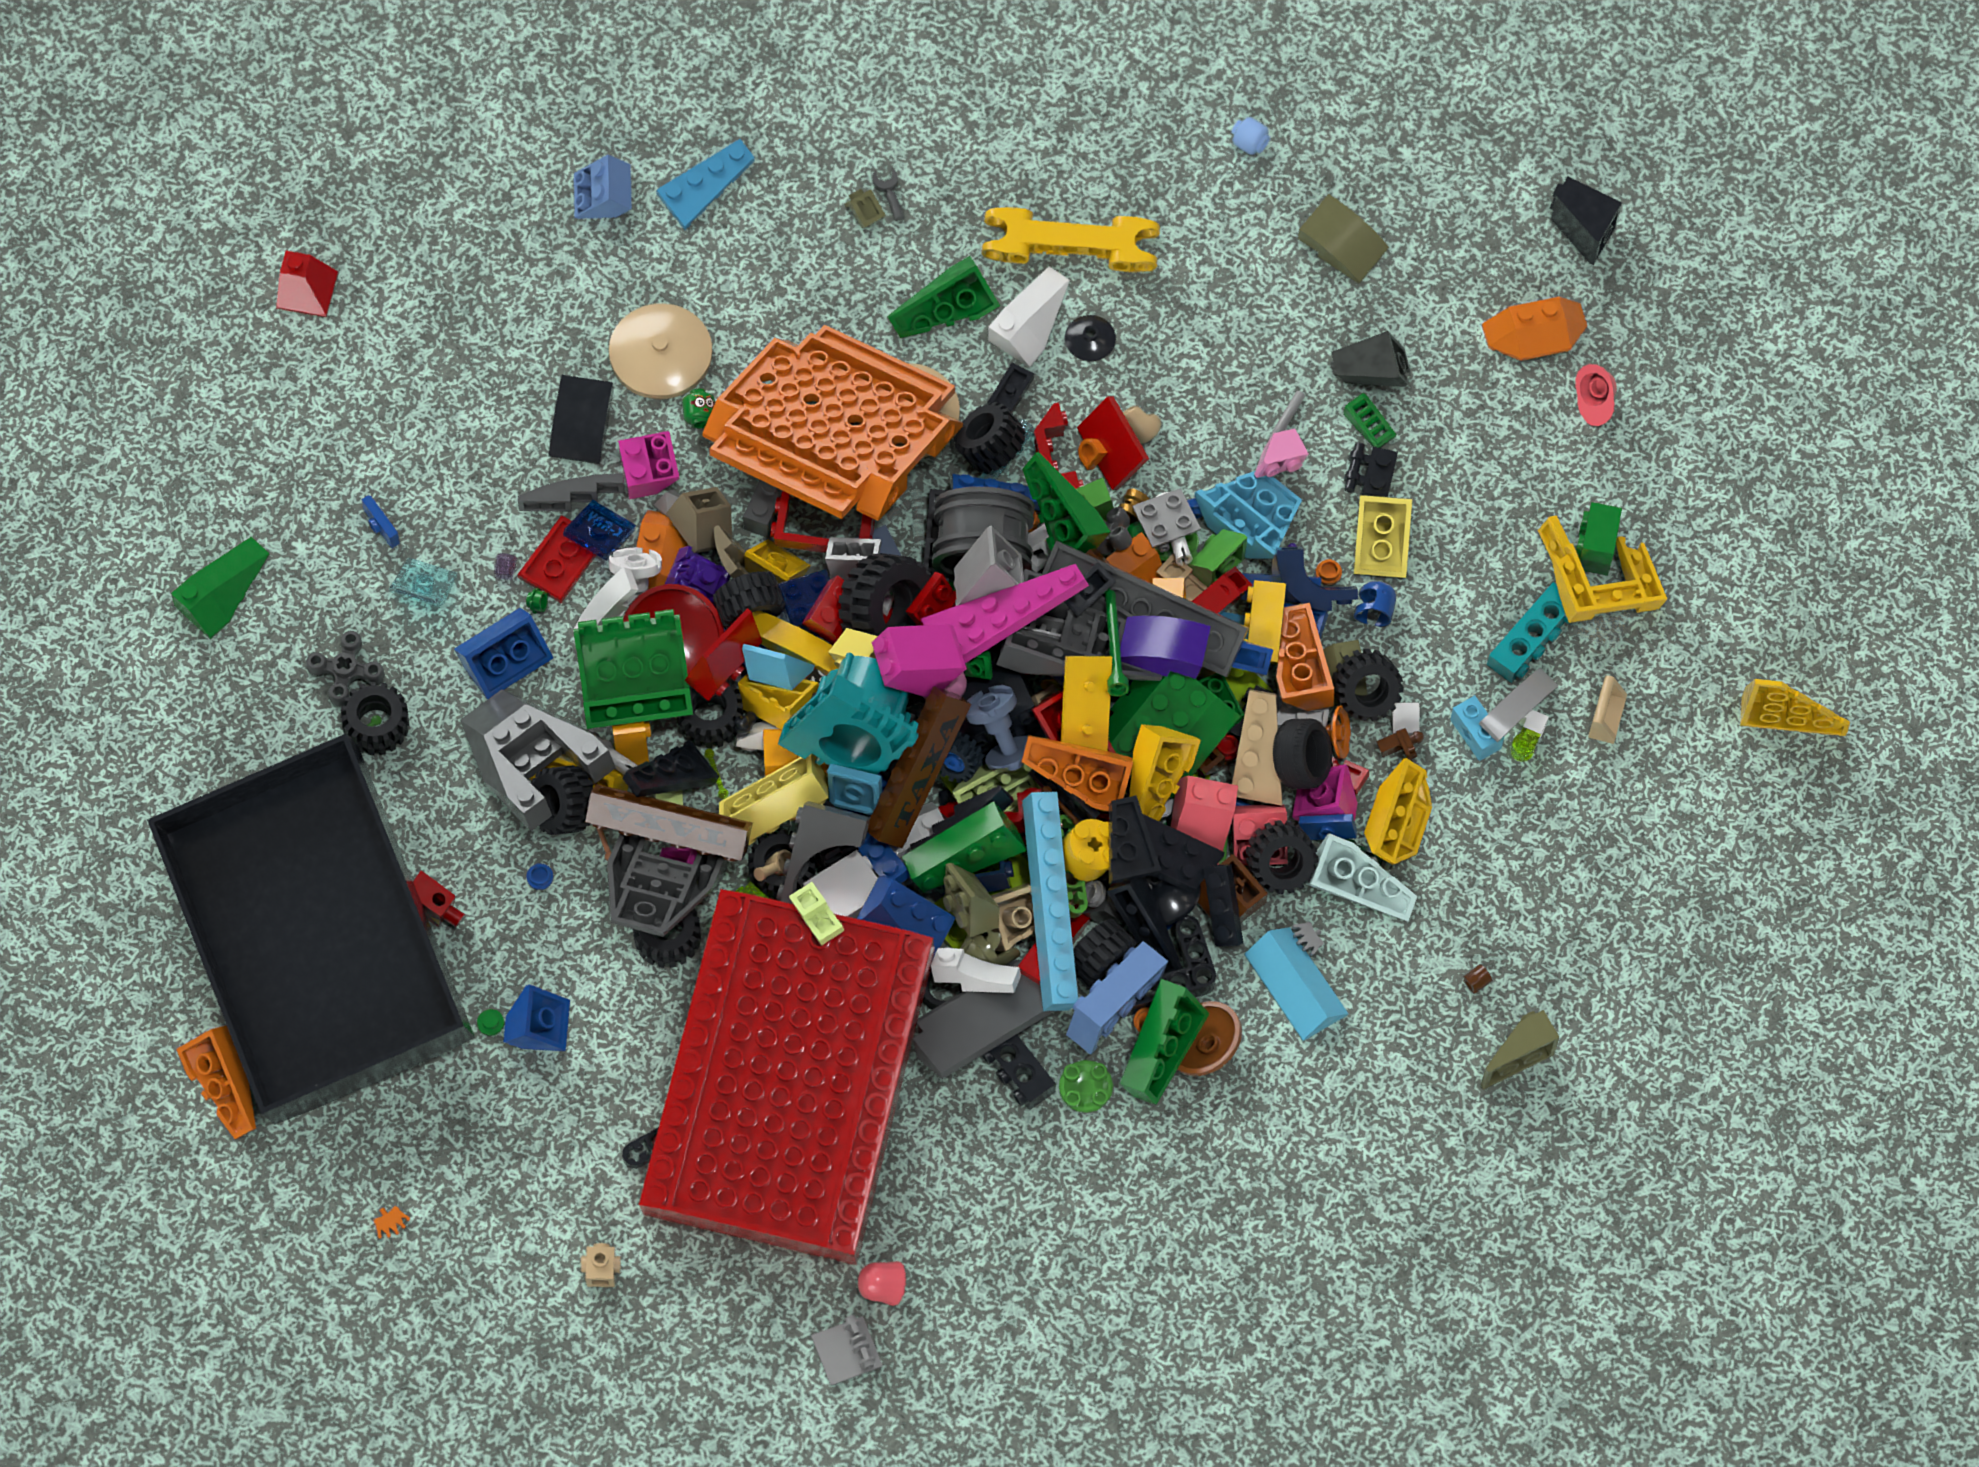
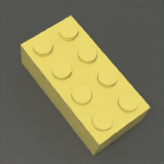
M810 754L806 759L800 757L720 801L719 814L752 822L748 844L750 845L756 841L757 837L764 833L774 832L780 827V824L787 820H796L799 807H803L806 802L811 801L824 804L826 799L829 798L828 776L822 767L815 763L816 758L813 754Z

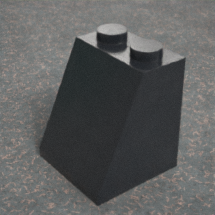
M1567 176L1564 183H1558L1552 197L1554 199L1550 205V209L1553 210L1551 220L1590 264L1594 265L1617 227L1622 202Z

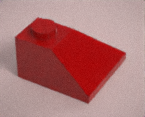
M285 250L279 272L276 309L327 317L338 271L310 254Z

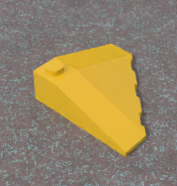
M1754 679L1745 687L1742 695L1740 726L1846 736L1850 727V721L1838 716L1833 711L1816 703L1782 681Z

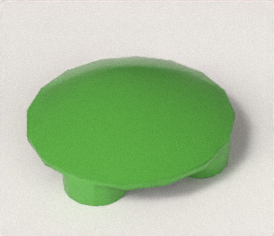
M1089 1060L1074 1062L1065 1067L1060 1077L1059 1091L1061 1098L1067 1106L1075 1111L1085 1113L1097 1111L1106 1105L1112 1096V1078L1106 1066L1102 1063Z

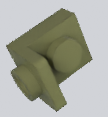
M860 188L848 195L850 200L844 203L846 208H851L862 229L886 216L871 189L863 192Z

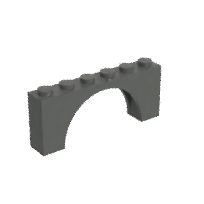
M811 801L806 802L803 807H799L795 822L799 823L797 833L793 832L789 848L793 849L791 859H786L783 868V874L787 876L785 884H781L776 900L793 904L789 896L797 891L799 875L806 862L813 855L835 846L861 847L865 843L871 817Z

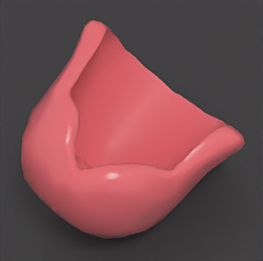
M872 1262L861 1270L858 1277V1289L864 1298L897 1306L901 1302L902 1296H904L906 1273L901 1262Z

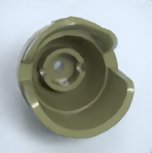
M992 930L987 931L988 934L985 936L978 934L969 937L967 934L960 948L964 949V953L974 958L1004 966L1021 955L1016 947L1010 948L1007 951H995L1000 943L1001 936L999 932H993Z

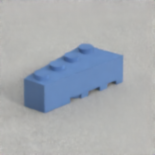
M1142 942L1136 949L1131 947L1124 955L1123 961L1119 965L1115 963L1108 970L1107 977L1103 981L1099 979L1093 984L1089 991L1090 994L1086 998L1081 996L1075 1002L1072 1008L1075 1011L1066 1035L1091 1055L1097 1049L1100 1036L1102 1035L1107 1038L1113 1031V1027L1118 1022L1120 1016L1125 1018L1137 1001L1135 998L1141 1000L1162 977L1168 961L1145 942Z

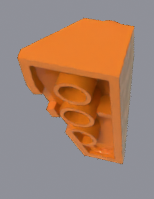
M1142 532L1132 538V544L1122 551L1116 550L1106 558L1112 566L1149 583L1153 582V578H1159L1156 571L1162 566V562L1155 548H1152Z
M227 1025L210 1029L177 1048V1053L187 1076L191 1081L197 1079L205 1089L201 1093L205 1100L211 1098L217 1105L216 1114L233 1138L238 1139L255 1130L256 1124L249 1082Z

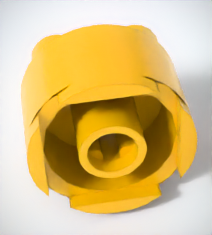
M1087 819L1079 822L1062 840L1065 870H1069L1074 874L1073 877L1078 880L1093 881L1109 869V822H1102L1096 819Z

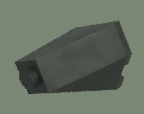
M1389 331L1331 352L1333 362H1330L1332 372L1335 377L1338 376L1344 383L1404 387L1409 383L1407 376L1410 375L1411 371L1405 348Z

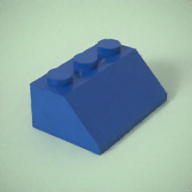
M518 608L454 648L464 669L487 700L501 689H506L554 658L531 614L522 608Z

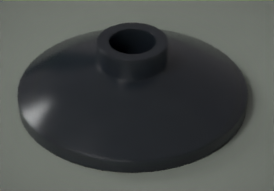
M1085 315L1076 318L1069 324L1065 332L1067 349L1073 356L1084 361H1098L1105 358L1112 352L1116 343V334L1112 325L1104 318L1095 315ZM1087 332H1094L1095 335L1092 336V337H1089V336L1086 335V333H1087Z

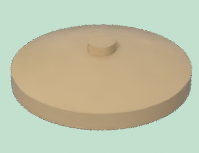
M651 304L632 311L618 323L612 333L609 344L610 364L617 379L633 393L651 399L674 398L689 392L703 380L712 361V342L706 326L689 310L672 304Z

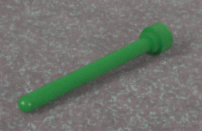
M1108 590L1105 593L1109 649L1110 656H1112V674L1107 680V690L1110 695L1119 697L1129 692V681L1122 673L1116 593L1113 590Z

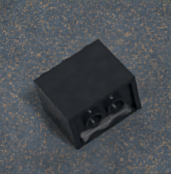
M996 659L991 662L993 675L991 679L968 677L965 675L967 687L962 698L966 701L982 691L983 695L989 693V687L1005 685L1012 688L1017 698L1015 707L1008 713L1012 720V725L1009 729L1013 738L1034 734L1042 729L1032 712V709L1039 703L1024 673L996 665ZM965 717L959 730L961 736L964 737L967 734L970 736L969 741L974 739L977 742L975 747L980 746L982 749L980 753H983V758H986L989 751L998 744L995 735L988 734L984 724H972Z

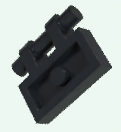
M1356 442L1354 450L1349 455L1350 467L1349 471L1345 473L1344 481L1346 484L1344 490L1353 493L1356 485L1363 486L1362 495L1388 497L1398 452L1373 447L1371 455H1366L1363 453L1365 445ZM1360 465L1368 466L1366 476L1359 474Z

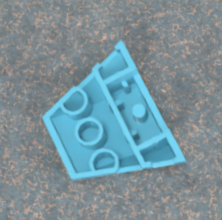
M1255 471L1236 477L1235 481L1226 484H1216L1212 489L1195 491L1194 496L1208 528L1216 534L1225 529L1247 536L1245 558L1247 559L1274 558L1276 547L1280 546L1302 501L1276 478L1267 476L1256 478L1254 475Z

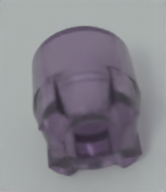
M497 554L494 566L495 578L512 580L517 558L511 554Z

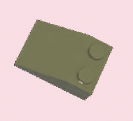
M1544 1010L1535 1013V1011L1529 1012L1520 1019L1521 1021L1486 1066L1481 1082L1483 1090L1555 1054L1560 1037Z

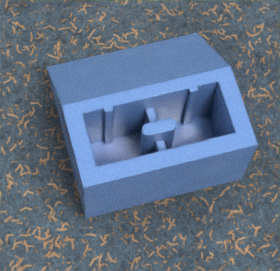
M606 155L574 173V216L576 219L616 218L632 209L631 164L611 155Z

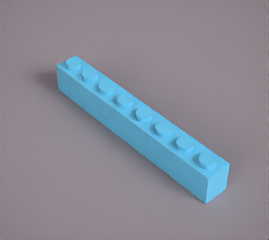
M1031 792L1022 801L1043 1011H1069L1078 1000L1058 794L1057 792Z

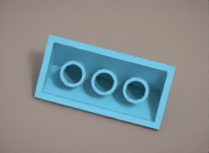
M1291 928L1270 930L1244 955L1302 1041L1344 1018L1349 1013L1308 953L1302 951L1303 946L1296 944L1298 939L1293 937L1294 933Z

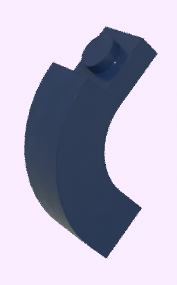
M1302 546L1276 547V561L1283 583L1286 584L1287 590L1301 603H1310L1311 608L1317 610L1332 611V601L1336 600L1338 605L1352 604V600L1358 599V589L1356 586L1323 587L1311 581L1304 569V549Z

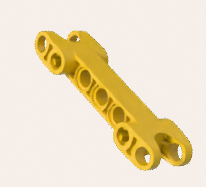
M992 208L985 212L984 222L987 225L999 227L1006 232V235L999 240L983 243L981 253L987 259L1024 264L1029 261L1030 253L1042 254L1046 252V254L1068 256V254H1080L1109 259L1108 266L1114 271L1145 272L1153 271L1157 268V257L1140 250L1136 246L1137 241L1156 238L1160 234V225L1149 219L1118 216L1113 218L1112 226L1036 221L1033 220V212L1024 208Z

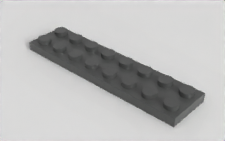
M1055 542L1042 575L1076 564L1082 575H1084L1099 562L1116 580L1115 585L1110 590L1116 593L1117 606L1133 616L1173 617L1211 626L1202 666L1228 677L1249 630L1248 627L1062 542Z

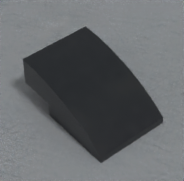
M561 375L552 425L549 457L600 464L614 393L613 382Z

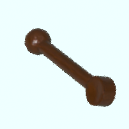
M1044 786L1041 792H1052V789L1049 786ZM1058 800L1059 808L1073 821L1075 826L1081 822Z

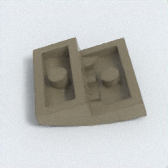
M717 525L714 528L715 544L725 569L732 578L748 574L744 567V554L746 551L736 539Z

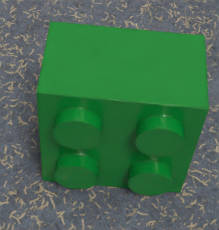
M1591 502L1589 511L1584 510L1579 528L1576 552L1585 572L1608 576L1614 556L1622 508Z

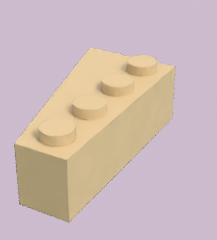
M1249 690L1232 784L1238 785L1237 797L1282 806V782L1276 774L1273 762V743L1278 731L1277 695L1274 693Z

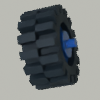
M958 732L940 769L942 777L945 778L947 775L949 776V781L952 782L956 778L957 783H961L963 780L964 782L969 781L983 762V753H980L981 747H975L977 742L974 739L969 741L970 736L967 734L962 737L961 732Z

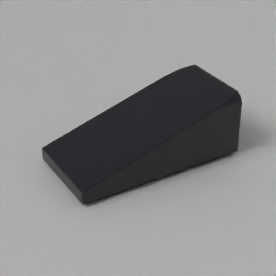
M1099 562L1083 575L1089 586L1064 601L1077 616L1088 609L1116 583V580Z

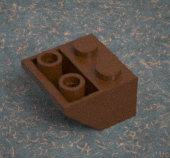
M1232 854L1219 865L1232 864L1240 922L1242 923L1266 904L1268 893L1238 858ZM1204 879L1200 883L1201 894L1197 904L1211 919Z

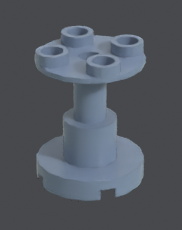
M1009 686L989 687V693L983 695L982 691L967 700L972 705L966 718L972 724H984L988 734L995 735L998 744L986 755L985 762L990 770L1008 768V770L1014 771L1023 765L1021 761L1028 736L1013 738L1009 729L1012 725V720L1008 713L1015 707L1017 698Z

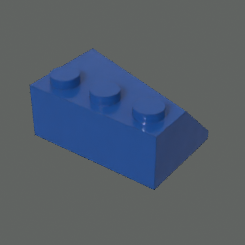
M882 876L878 877L857 917L860 920L932 937L935 948L934 956L956 919L955 916L894 879Z

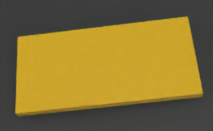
M1065 656L1061 742L1108 751L1110 694L1107 690V680L1112 674V656Z

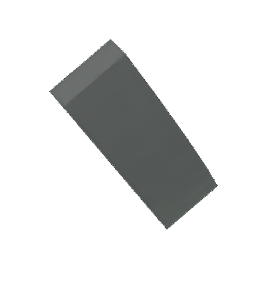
M596 474L570 478L541 486L518 496L519 511L571 512L572 502H598V493H624V474Z

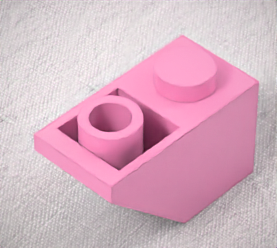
M1296 429L1277 432L1272 435L1265 445L1254 473L1256 478L1263 476L1273 477L1284 471L1294 472L1302 467V463L1309 453Z

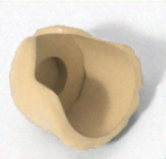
M1135 405L1123 412L1141 444L1151 441L1159 433L1161 419L1157 415L1146 414L1140 407Z

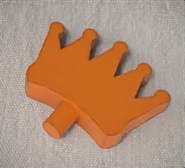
M394 1206L388 1213L385 1208L380 1209L379 1211L383 1216L374 1218L378 1238H382L381 1231L390 1238L389 1228L396 1235H399L396 1224L405 1229L406 1226L403 1224L402 1219L410 1221V1217L401 1212L397 1206Z

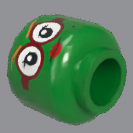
M702 388L691 390L690 394L686 395L682 400L684 421L690 424L692 428H705L716 402L715 397L711 393L705 392V389Z

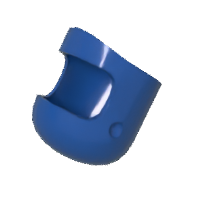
M1370 581L1363 585L1359 593L1363 603L1356 606L1353 617L1361 623L1368 624V610H1379L1381 614L1375 626L1384 627L1389 625L1392 621L1396 604L1395 590L1387 583L1381 581Z

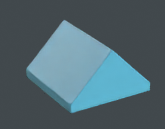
M743 644L742 647L749 680L792 690L815 667L813 664L786 654Z

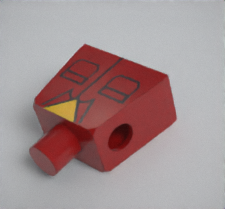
M421 870L413 880V883L429 922L439 927L442 921L446 920L457 927L465 914L454 907L456 896Z

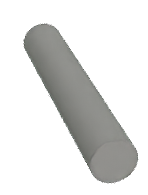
M1301 391L1295 392L1270 434L1268 441L1274 433L1285 431L1303 401L1304 393Z

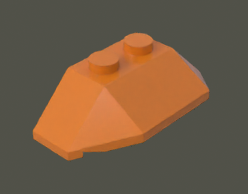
M1558 296L1510 306L1482 323V328L1488 348L1522 361L1570 351L1586 330L1587 322L1581 303Z
M647 510L641 522L636 546L637 548H643V553L649 554V549L660 554L662 558V569L657 575L648 578V589L665 584L679 549L688 546L682 535L674 527L670 518L661 512Z

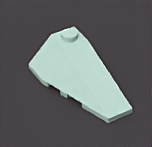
M1328 833L1317 849V852H1315L1318 855V862L1314 863L1316 870L1314 873L1311 872L1310 876L1312 878L1310 882L1305 881L1304 884L1409 921L1417 896L1394 876L1386 872L1375 860L1361 851L1356 844Z

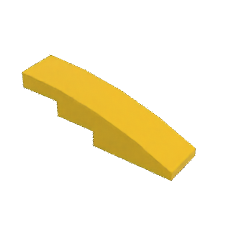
M762 611L752 612L763 641L761 645L771 651L786 654L815 665L814 668L825 675H828L834 669H838L834 664L835 660L829 654L830 649L833 647L831 644L775 616Z

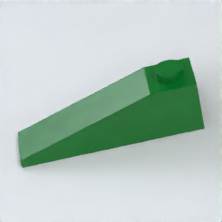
M968 256L940 274L887 317L899 337L904 338L929 332L933 326L946 323V326L949 327L955 325L957 320L969 318V321L980 319L1000 307V304L971 256Z
M1039 452L1035 453L1022 470L1031 497L1037 500L1041 512L1038 515L1040 523H1045L1049 535L1046 538L1049 549L1052 551L1056 541L1084 553L1089 549L1098 548L1111 532L1098 511Z
M252 537L248 538L190 576L171 593L174 606L209 639H212L230 623L235 610L240 602L243 601L252 581L255 580L270 555L269 552Z

